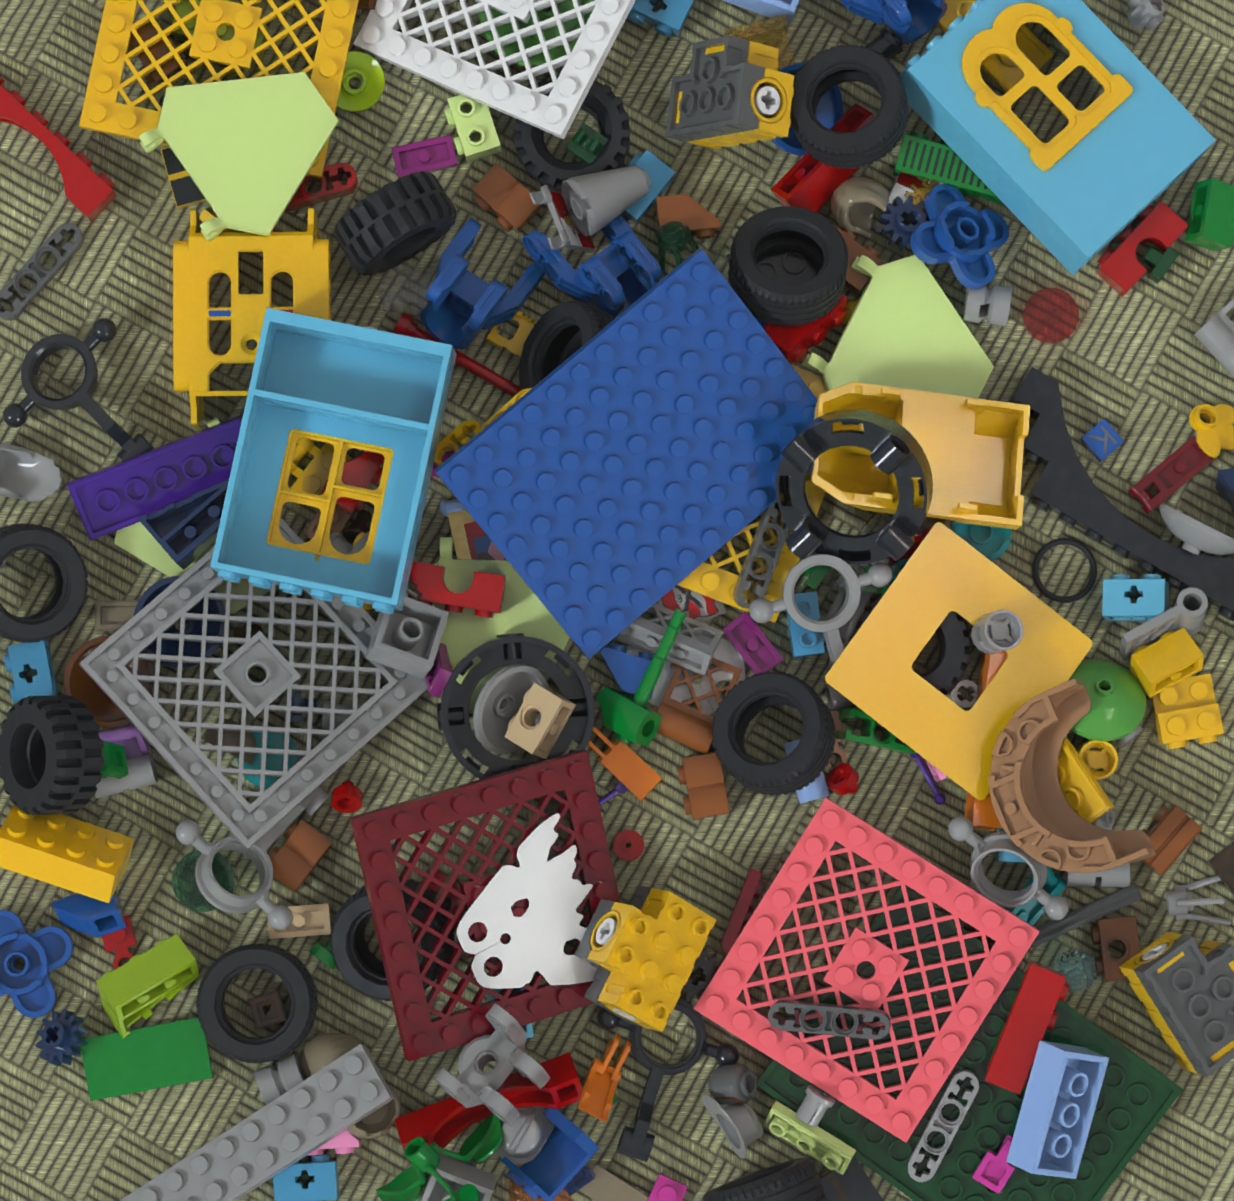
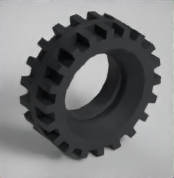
M595 78L580 107L581 110L588 112L597 121L601 135L608 139L592 163L585 161L577 163L564 162L555 158L546 147L544 131L516 119L513 131L518 159L525 167L527 174L540 182V186L547 185L557 192H562L561 183L569 177L622 168L626 154L629 151V117L623 107V101L619 96L616 97L609 85H602ZM542 80L538 83V87L544 86L553 81L550 80L548 82H545L544 80Z

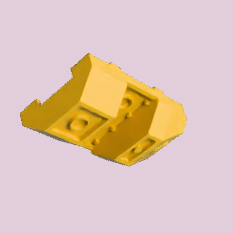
M850 382L819 394L814 420L833 411L862 409L891 418L911 433L926 454L932 472L933 494L926 517L1014 530L1022 526L1024 496L1020 495L1024 438L1028 436L1030 405L859 382ZM842 422L833 423V432L840 430L864 432L863 423L859 425H842ZM856 446L835 447L819 455L810 465L812 482L844 504L865 511L895 514L898 507L899 488L894 473L889 475L878 469L871 460L870 455L872 452ZM912 477L915 490L913 506H921L924 501V495L919 496L918 479L920 478Z

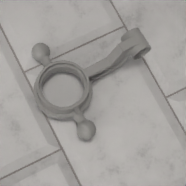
M828 554L811 555L805 560L802 559L797 562L787 574L783 585V598L769 601L765 598L756 599L751 603L749 613L755 622L766 623L771 620L774 613L787 610L789 616L801 627L814 632H823L830 657V670L844 651L838 628L845 625L855 614L860 602V587L870 584L875 587L887 586L892 580V570L885 563H875L869 568L867 573L856 575L850 565L838 557ZM817 565H827L836 569L843 577L846 585L845 601L839 611L833 616L820 620L811 619L803 615L795 603V584L800 575L807 569ZM825 684L826 696L833 711L854 705L829 684Z
M320 786L316 788L248 850L235 836H229L214 843H208L201 836L200 827L196 822L184 820L179 823L176 828L178 841L185 845H193L201 852L196 862L195 878L198 888L205 899L216 908L235 914L246 913L259 906L268 914V922L271 927L277 930L288 928L293 920L291 910L284 905L274 904L268 898L273 879V866L266 850L303 810L312 815L330 795ZM232 850L250 858L255 864L260 877L257 892L248 896H237L222 888L212 872L214 856L219 852Z
M958 816L950 821L948 826L950 836L956 841H966L974 848L970 860V875L972 884L977 892L1001 907L1006 908L1018 907L1029 901L1037 900L1044 906V913L1051 920H1061L1067 915L1069 910L1067 901L1061 896H1051L1042 889L1047 880L1048 866L1036 861L1021 848L1017 847L1005 831L995 832L981 838L973 831L972 822L968 818ZM995 851L1013 853L1030 866L1033 872V882L1027 888L1018 891L1001 889L992 884L985 876L982 869V859L987 854ZM959 918L960 925L964 927L966 922Z

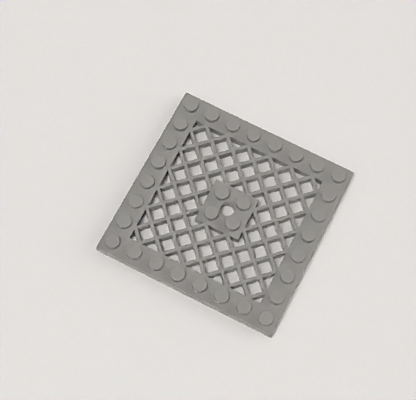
M280 517L282 536L293 544H303L304 542ZM213 548L82 660L80 666L248 850L425 693L428 688L425 677L421 679L365 658L376 621L365 609L344 605V602H341V598L333 597L332 602L313 598L314 596H311L308 591L304 592L311 599L297 598V595L293 594L292 598L275 597L274 584H271L270 596L253 595L251 583L248 586V595L231 594L232 582L227 581L226 594L211 593L225 581L218 577V572L210 567ZM204 599L203 614L188 613ZM208 599L226 600L225 615L208 614ZM230 601L248 602L247 617L230 616ZM252 602L270 603L269 618L252 617ZM274 603L291 604V619L274 618ZM296 605L313 606V620H296ZM318 607L332 622L318 621ZM185 619L202 620V635L184 634ZM180 620V634L165 633ZM207 621L224 622V637L206 636ZM229 622L246 623V638L228 637ZM251 624L268 625V639L261 631H258L251 638ZM273 625L290 626V640H272ZM295 626L312 627L311 642L295 641ZM317 628L334 629L333 644L316 643ZM339 630L352 645L338 644ZM157 640L156 654H141ZM161 641H179L178 656L161 655ZM184 641L201 642L200 657L183 656ZM206 642L223 643L222 658L205 657ZM228 644L242 645L227 658ZM275 647H289L288 661ZM294 648L311 649L310 664L293 663ZM316 649L333 650L332 665L315 664ZM338 650L355 651L354 666H338ZM360 653L373 668L359 667ZM132 660H133V675H132L131 672L126 668V666H127ZM138 660L156 661L155 676L137 675ZM160 661L178 662L177 677L159 676ZM182 663L200 664L199 679L182 678ZM205 664L219 665L213 671L218 680L204 679ZM253 667H261L266 673V678L260 683H255L249 679L248 671ZM296 670H310L309 685H294L301 679V675ZM315 671L332 672L331 687L314 686ZM337 672L354 673L353 688L336 687ZM359 673L375 674V689L358 688ZM382 676L387 684L380 689V679ZM140 682L154 683L153 697ZM159 683L176 684V699L158 698ZM181 684L199 685L198 701L180 700ZM203 686L221 687L220 702L203 701ZM225 688L228 689L239 703L225 702ZM287 691L286 706L271 705ZM292 691L309 692L308 707L291 706ZM314 692L331 693L330 708L313 707ZM336 694H353L352 710L335 709ZM358 695L372 696L357 710ZM160 705L175 706L174 720ZM180 706L197 707V721H179ZM202 707L219 708V724L201 723ZM224 709L242 710L241 725L223 724ZM246 710L254 719L264 711L263 726L246 725ZM268 712H286L285 728L268 727ZM291 713H308L307 729L290 728ZM313 714L329 715V730L312 729ZM335 715L350 716L334 730ZM181 728L196 729L195 743ZM201 729L218 730L217 745H200ZM223 730L240 731V746H222ZM245 732H261L262 748L244 747ZM267 733L284 734V749L267 748ZM289 734L306 735V751L289 750ZM312 736H327L311 750ZM202 751L217 752L216 766ZM222 752L239 753L238 769L221 768ZM244 753L261 754L260 770L243 769ZM266 755L283 756V770H265ZM288 756L303 757L288 771ZM223 774L238 775L237 790ZM243 775L260 776L259 792L242 791ZM265 776L281 777L264 792ZM244 797L257 799L249 804Z

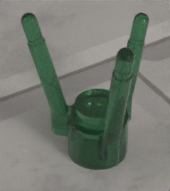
M673 221L666 223L656 233L658 240V263L663 273L665 272V249L669 253L674 254L676 266L683 262L680 252L685 250L687 242L694 252L699 249L691 235L689 226H683L681 222Z

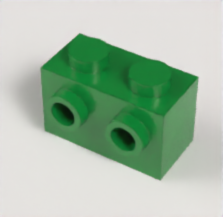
M1213 178L1195 183L1185 242L1212 251H1219L1233 246L1234 185Z

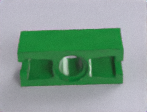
M841 708L839 720L846 721V718H857L863 721L861 735H851L852 729L845 727V730H836L835 739L904 754L917 755V752L905 743L903 745L896 743V736L884 727L883 736L878 740L874 735V728L878 722L864 711Z

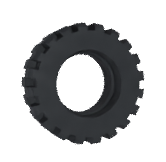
M426 171L414 172L409 176L400 177L396 181L384 185L377 191L375 190L368 197L356 203L352 209L344 213V217L340 218L337 225H335V238L355 271L364 276H371L400 265L402 262L413 258L419 252L427 249L432 243L438 241L455 224L456 209L435 175Z
M882 597L875 600L863 613L855 627L854 635ZM955 611L949 612L936 630L940 640L938 661L931 670L919 675L944 695L950 693L962 680L972 656L970 655L972 637H969V626L967 621L963 620Z
M49 695L22 698L7 712V718L2 722V733L0 735V778L4 781L3 788L5 793L10 795L9 799L27 814L47 815L77 812L91 801L90 798L97 791L96 785L101 781L102 773H100L101 766L104 765V757H102L101 752L103 740L99 737L100 728L98 723L93 720L95 716L92 711L86 708L87 705L73 696Z

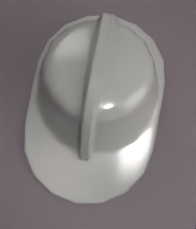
M703 1094L702 1100L706 1109L724 1132L734 1152L740 1158H746V1148L763 1135V1128L755 1111L747 1104L720 1105L711 1096Z
M547 1107L516 1108L520 1116L512 1127L502 1121L503 1140L496 1150L502 1159L506 1156L515 1165L525 1164L532 1161L539 1154L554 1127V1124L543 1114L548 1109Z

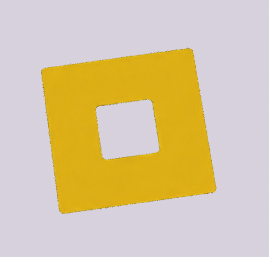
M937 522L828 671L825 681L969 794L981 801L990 792L989 775L993 757L992 752L1000 732L1004 730L1014 716L1013 714L1027 701L1048 689L1067 682L1089 652L1093 643L1089 637L943 523ZM999 610H1009L1015 613L1022 622V639L1014 648L1006 650L1007 659L969 711L963 710L913 671V662L949 612H957L974 625L975 621L981 616Z

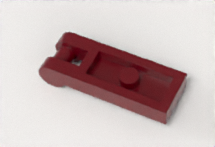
M1194 435L1130 488L1128 492L1133 498L1136 496L1144 505L1141 508L1149 514L1214 460V458L1203 452ZM1151 483L1159 491L1155 497H1152L1145 489Z
M751 868L747 873L721 939V948L726 953L730 951L735 943L741 926H745L753 914L754 910L749 908L753 897L759 898L765 881L760 879L762 873Z

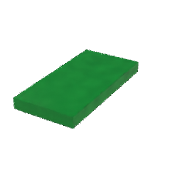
M198 1017L130 1030L131 1033L124 1039L119 1032L83 1039L87 1042V1045L81 1046L90 1101L214 1078L207 1036H205L203 1029L200 1027L201 1024Z

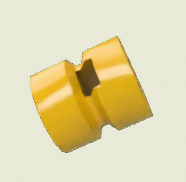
M1092 740L1084 742L1076 749L1096 780L1109 777L1117 768V752L1106 741Z

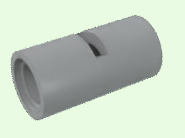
M151 754L126 759L129 775L121 779L110 776L101 778V781L96 785V798L122 793L126 789L134 790L158 784L157 773Z
M1130 864L1096 873L1064 871L1066 887H1129Z

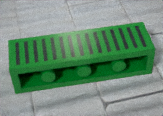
M911 132L910 135L904 134L893 175L898 176L900 172L917 176L918 180L924 182L932 180L955 187L961 194L1005 205L943 140L939 144L928 141L929 137L916 132Z

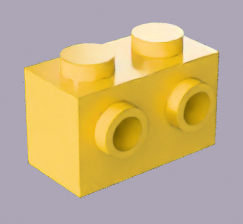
M1183 627L1176 632L1169 631L1160 637L1159 641L1149 646L1143 645L1137 648L1131 655L1130 671L1149 698L1201 671L1204 654Z

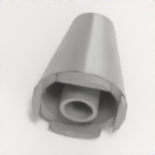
M636 165L569 177L561 183L566 207L571 205L575 215L571 216V219L584 236L594 235L645 196L648 193V186L651 185L646 170L640 169Z

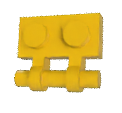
M301 438L297 441L290 471L297 480L290 488L318 495L329 478L334 446L330 443H325L319 449L314 445L315 440ZM309 452L314 458L303 471L297 464ZM346 455L345 463L351 461L352 458L349 455Z

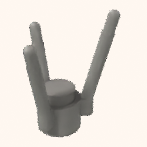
M1215 875L1189 884L1173 886L1174 891L1166 892L1168 916L1176 915V920L1188 919L1230 925L1231 921L1229 919L1188 913V911H1194V906L1225 903L1224 898L1193 899L1192 893H1186V891L1221 881L1220 878Z

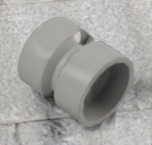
M994 285L991 289H988L987 286L979 290L967 288L963 307V321L980 323L983 319H986L989 325L1006 327L1010 311L1012 288Z
M999 610L977 619L972 627L971 637L978 650L985 654H996L1012 649L1020 643L1023 636V625L1015 613L1009 610Z
M295 1054L279 1060L277 1067H273L270 1064L254 1071L256 1083L266 1105L306 1080Z

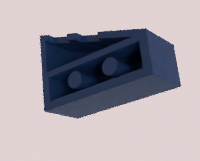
M228 480L197 492L192 497L164 506V509L138 517V520L183 570L216 542Z

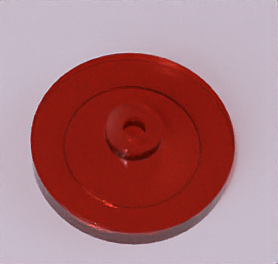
M1045 288L1034 293L1027 301L1023 311V322L1028 333L1036 340L1048 344L1058 343L1067 339L1074 332L1079 320V311L1074 299L1065 291L1057 288Z

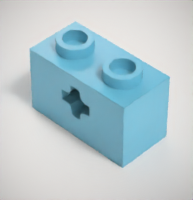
M1116 574L1112 575V579H1103L1102 616L1106 621H1149L1169 610V583L1165 579H1161V575L1145 574L1142 576V579H1130L1129 575ZM1138 591L1143 597L1137 598L1136 603H1133L1129 597H1134L1135 592Z

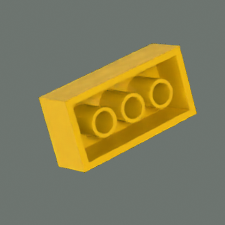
M14 805L0 829V867L110 903L128 868L134 838L63 814H27Z

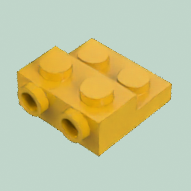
M1211 673L1188 677L1151 697L1159 745L1168 744L1169 750L1187 747L1186 740L1198 739L1199 744L1216 742L1218 741L1217 735L1224 734L1219 704L1216 703Z

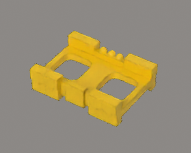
M518 311L512 318V320L519 324V328L512 339L508 340L497 333L500 324L494 326L486 338V342L500 350L505 348L506 351L516 357L519 356V361L523 345L537 321L533 322L532 318L528 319L527 315L523 316L524 313Z

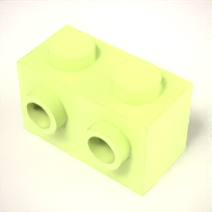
M462 94L447 99L449 108L444 109L449 127L455 125L458 137L453 138L458 155L464 154L466 161L470 162L502 151L487 105Z

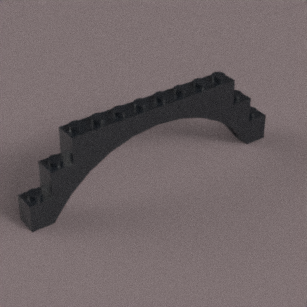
M1032 367L1011 403L1030 405L1029 418L1032 415L1037 418L1028 432V436L1024 439L1023 458L1035 465H1039L1040 462L1045 464L1027 497L1032 499L1031 504L1046 513L1048 509L1059 515L1057 519L1071 528L1077 525L1086 531L1084 535L1092 541L1100 544L1103 540L1113 546L1111 551L1124 559L1130 556L1139 561L1137 566L1147 573L1154 574L1155 571L1166 577L1165 580L1171 587L1177 590H1181L1182 587L1185 589L1193 587L1202 590L1207 596L1208 603L1219 608L1218 613L1221 616L1234 621V558H1219L1199 554L1198 556L1150 535L1122 515L1096 488L1077 457L1065 425L1059 382Z

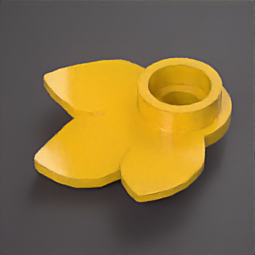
M1209 404L1195 406L1189 414V423L1196 431V441L1203 452L1210 457L1217 458L1221 449L1234 450V426L1232 425L1234 423V408L1226 404H1219L1214 407Z

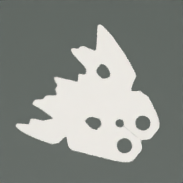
M559 813L546 819L522 842L516 855L520 866H502L465 913L457 927V937L463 950L475 955L471 967L477 982L483 987L492 989L520 988L531 982L535 971H538L550 985H569L594 980L593 977L597 968L590 965V962L582 960L575 955L564 953L566 941L578 939L581 942L587 927L580 926L583 915L577 913L576 908L581 904L593 885H582L579 880L572 879V874L576 868L574 858L577 854V848L575 845L547 861L550 847L558 838V833L554 831V827L560 819ZM527 898L529 907L523 916H513L511 906L516 901ZM476 922H481L487 927V936L480 942L472 941L468 935L470 926ZM504 933L509 934L511 937L508 944H502L500 941L501 935ZM490 957L499 958L503 964L501 973L494 977H490L484 972V963Z

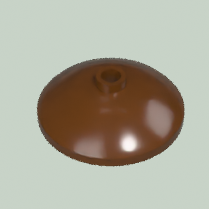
M109 635L89 640L73 653L67 663L63 682L65 695L73 696L87 705L86 708L92 711L95 716L93 720L98 723L99 727L112 729L127 726L132 722L80 666V662L111 636ZM133 660L126 666L132 675ZM138 660L137 675L155 676L153 662ZM140 682L153 697L154 683Z

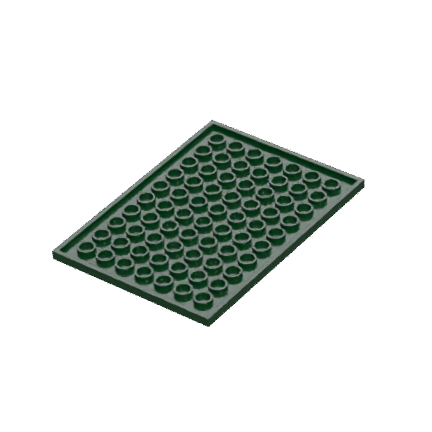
M906 885L909 900L922 898V896ZM901 886L887 905L904 902ZM928 902L911 906L914 922L931 918ZM933 905L936 917L946 915ZM906 907L889 911L892 927L909 923ZM881 912L870 927L871 931L888 928L884 912ZM953 919L937 923L941 938L958 935ZM933 924L916 927L919 943L936 940ZM961 926L962 934L969 932ZM911 929L894 932L897 948L914 945ZM889 934L875 937L892 948ZM979 938L964 939L967 955L985 951L983 942ZM960 941L942 944L946 960L963 956ZM938 945L921 949L924 965L941 961ZM916 950L901 953L909 959L904 969L919 966ZM984 958L969 961L972 977ZM863 961L857 966V973L863 978H870L875 973V967L871 962ZM964 962L947 966L951 981L968 978ZM943 967L926 971L929 986L946 983ZM1017 967L907 1142L902 1141L836 1098H834V1105L826 1110L818 1127L856 1150L854 1154L856 1159L913 1201H1100L1183 1089L1065 1001L1058 1000L1054 1012L1058 1013L1052 1031L1046 1029L1042 1041L1081 1046L1109 1057L1076 1179L1031 1174L1015 1166V1170L999 1194L973 1179L972 1174L987 1150L990 1149L997 1154L1008 1133L1012 1136L1014 1135L1026 1088L1023 1087L1019 1095L984 1080L985 1072L1025 975V972ZM921 972L904 975L907 991L924 988ZM900 978L897 979L887 996L903 992ZM968 984L952 987L956 1002ZM948 989L931 992L934 1008L951 1004ZM834 991L820 994L818 997L819 1003L837 1005ZM840 991L843 1006L857 1003V1001ZM926 993L909 997L913 1013L929 1009ZM904 998L887 1002L891 1017L908 1014ZM882 1003V1005L880 1006L879 1009L884 1011V1007H883V1003ZM809 1010L806 1014L816 1012V1010ZM951 1011L936 1014L939 1029ZM845 1013L847 1026H853V1017ZM839 1014L836 1018V1023L842 1029L843 1026ZM859 1014V1025L864 1024L863 1015ZM931 1015L914 1019L917 1034L935 1031ZM874 1017L873 1021L880 1020V1017ZM818 1018L806 1020L810 1026L819 1025ZM909 1020L893 1023L896 1039L913 1035ZM885 1025L873 1028V1031L879 1032L880 1027H885ZM794 1031L792 1032V1033L796 1034L797 1036H799V1032H794ZM804 1033L805 1037L815 1035L813 1033ZM890 1033L882 1039L874 1040V1044L891 1040ZM834 1036L828 1038L831 1053L848 1050L845 1037ZM850 1037L853 1048L869 1045L868 1039ZM934 1037L919 1040L922 1055ZM823 1039L808 1042L826 1053ZM915 1042L898 1045L901 1060L918 1057ZM893 1046L876 1050L879 1065L896 1062ZM871 1051L855 1054L858 1070L874 1067ZM850 1056L835 1059L853 1070ZM772 1059L757 1080V1085L794 1112H797L807 1095L805 1090L808 1085H813L774 1059ZM917 1064L903 1066L906 1081ZM898 1068L881 1071L884 1087L901 1083ZM961 1069L973 1071L979 1080L978 1093L936 1173L926 1182L915 1181L908 1173V1161L945 1089L957 1071ZM876 1073L862 1075V1077L879 1087ZM966 1076L964 1080L958 1079L957 1083L960 1084V1089L957 1095L950 1092L949 1096L955 1097L965 1104L967 1100L962 1099V1094L966 1088L972 1090L974 1087L970 1084L971 1078ZM901 1090L888 1093L897 1097ZM949 1103L944 1105L941 1113L945 1119L954 1120L959 1116L960 1110L955 1104ZM933 1131L928 1135L927 1142L931 1147L938 1148L945 1143V1136L939 1131ZM921 1147L920 1151L925 1152V1156L921 1163L914 1162L913 1165L916 1166V1173L921 1174L922 1171L929 1172L930 1169L927 1167V1161L930 1155L934 1159H937L938 1155L931 1154L924 1147Z

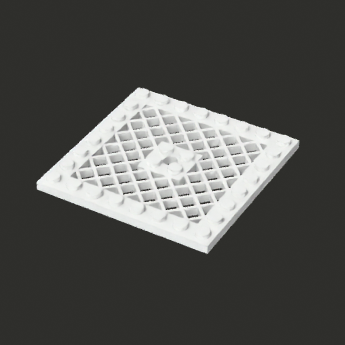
M376 0L375 10H370L353 45L359 50L564 139L636 0H595L580 6L578 0H572L574 9L562 14L559 12L557 3L565 0H474L478 4L468 7L466 0H459L462 10L448 15L445 5L456 0H431L422 4V0H415L416 7L411 9L409 7L413 0ZM551 6L554 17L540 22L537 11ZM440 8L442 18L428 23L426 12ZM491 9L504 15L494 18ZM485 11L488 21L474 26L471 16ZM592 12L587 23H585L583 15ZM419 15L422 26L408 30L406 20ZM532 16L534 25L520 30L517 20L527 24ZM578 17L581 28L566 33L563 23ZM465 19L468 29L454 34L451 24ZM511 22L514 32L500 37L497 27ZM557 25L561 36L546 41L543 30ZM399 26H401L402 33L397 31ZM445 26L448 37L434 42L431 32ZM491 30L494 40L480 45L477 35ZM537 33L540 44L526 49L523 38ZM425 34L428 44L415 38ZM471 38L474 48L460 53L457 43ZM578 39L573 50H571L569 42ZM517 41L520 52L506 57L503 46ZM451 45L454 55L440 49ZM564 45L567 55L552 60L549 50ZM497 49L500 59L486 64L483 54ZM543 52L547 63L532 68L529 57ZM477 57L480 67L467 60ZM523 60L526 71L512 76L509 65ZM564 66L559 77H557L555 69ZM503 68L506 78L493 73V71ZM550 72L553 82L538 87L535 77ZM529 79L532 89L518 83Z

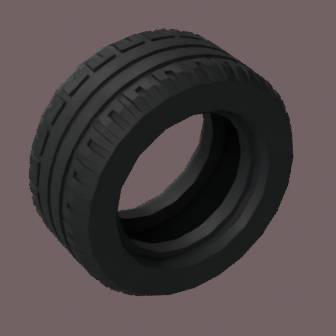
M845 44V46L838 45L836 48L835 46L830 47L831 49H825L822 53L819 52L816 53V56L813 55L810 61L807 60L804 63L805 65L801 66L800 71L795 74L796 77L793 84L794 95L790 112L791 123L802 148L809 155H812V158L818 159L820 163H825L827 166L832 165L834 168L839 167V169H844L845 167L847 169H856L859 166L866 167V165H871L874 161L877 162L880 158H884L887 153H890L897 146V142L901 140V136L904 135L909 114L904 84L894 64L890 63V60L885 58L883 54H879L878 51L861 45L850 46ZM843 82H861L871 86L881 96V106L876 117L866 127L854 132L830 130L825 128L816 119V108L821 97L831 87Z
M779 206L763 210L745 221L733 238L728 269L729 285L752 315L766 323L778 326H800L814 322L827 315L841 298L848 266L847 245L842 234L830 221L809 209L795 206ZM790 249L810 256L819 266L820 271L815 277L806 282L787 284L776 282L765 276L757 267L756 262L769 251Z
M577 300L564 302L552 307L534 325L523 347L519 362L521 390L532 389L617 317Z
M20 523L0 527V566L12 553L32 548L47 558L53 567L56 578L54 593L50 601L36 614L17 617L9 613L0 603V637L24 643L45 641L68 629L67 627L71 626L73 621L77 619V615L80 614L81 607L84 606V600L87 597L85 595L88 591V574L85 571L87 569L76 546L72 545L73 543L64 535H61V533L35 524Z
M769 671L764 674L762 672L758 675H752L751 678L747 677L744 681L741 680L738 682V685H734L733 689L727 692V696L722 698V702L718 705L719 708L715 711L716 715L713 717L712 742L714 743L713 747L719 761L738 782L756 793L780 796L782 794L787 795L790 792L794 793L796 790L799 791L804 786L807 787L810 782H814L815 778L821 775V771L825 770V766L828 765V760L831 759L832 752H834L833 745H835L836 740L834 738L836 733L834 732V720L829 708L811 686L789 673H779L776 671L772 673ZM776 705H787L800 711L803 718V734L798 746L787 757L776 762L767 763L749 759L745 750V733L750 721L760 711Z
M407 879L404 886L415 892L420 882ZM364 885L342 905L333 920L334 923L330 932L331 954L335 958L334 962L338 966L337 969L342 972V977H345L346 981L351 983L353 988H356L360 993L363 992L366 996H370V998L390 1002L391 995L383 962L378 960L369 950L364 938V924L368 914L372 913L366 886ZM428 887L422 897L432 903L437 896ZM402 891L406 907L412 896ZM419 901L411 916L422 922L430 907ZM443 902L440 907H441L442 909L448 911L447 907H446V906L444 907V902ZM437 911L429 927L440 933L448 917ZM452 927L447 936L452 941L455 940V935L453 934L455 932L454 927ZM426 931L421 939V949L429 952L437 937ZM444 941L436 957L446 963L454 950L453 946ZM422 954L418 960L419 967L426 957ZM433 961L425 977L434 982L441 973L443 966ZM422 981L425 991L430 985Z
M249 944L236 947L224 953L207 969L198 988L196 1011L201 1024L200 1027L204 1031L203 1033L218 1051L240 1062L265 1063L284 1057L295 1050L306 1039L317 1016L318 994L309 970L295 955L274 945ZM251 968L267 969L278 975L288 987L291 997L290 1015L283 1028L274 1035L265 1038L248 1037L237 1031L227 1019L224 1008L225 991L232 979L242 971Z
M804 1157L773 1165L723 1184L704 1194L702 1201H827V1198L823 1194L824 1189L820 1183L819 1175L816 1173L814 1163Z

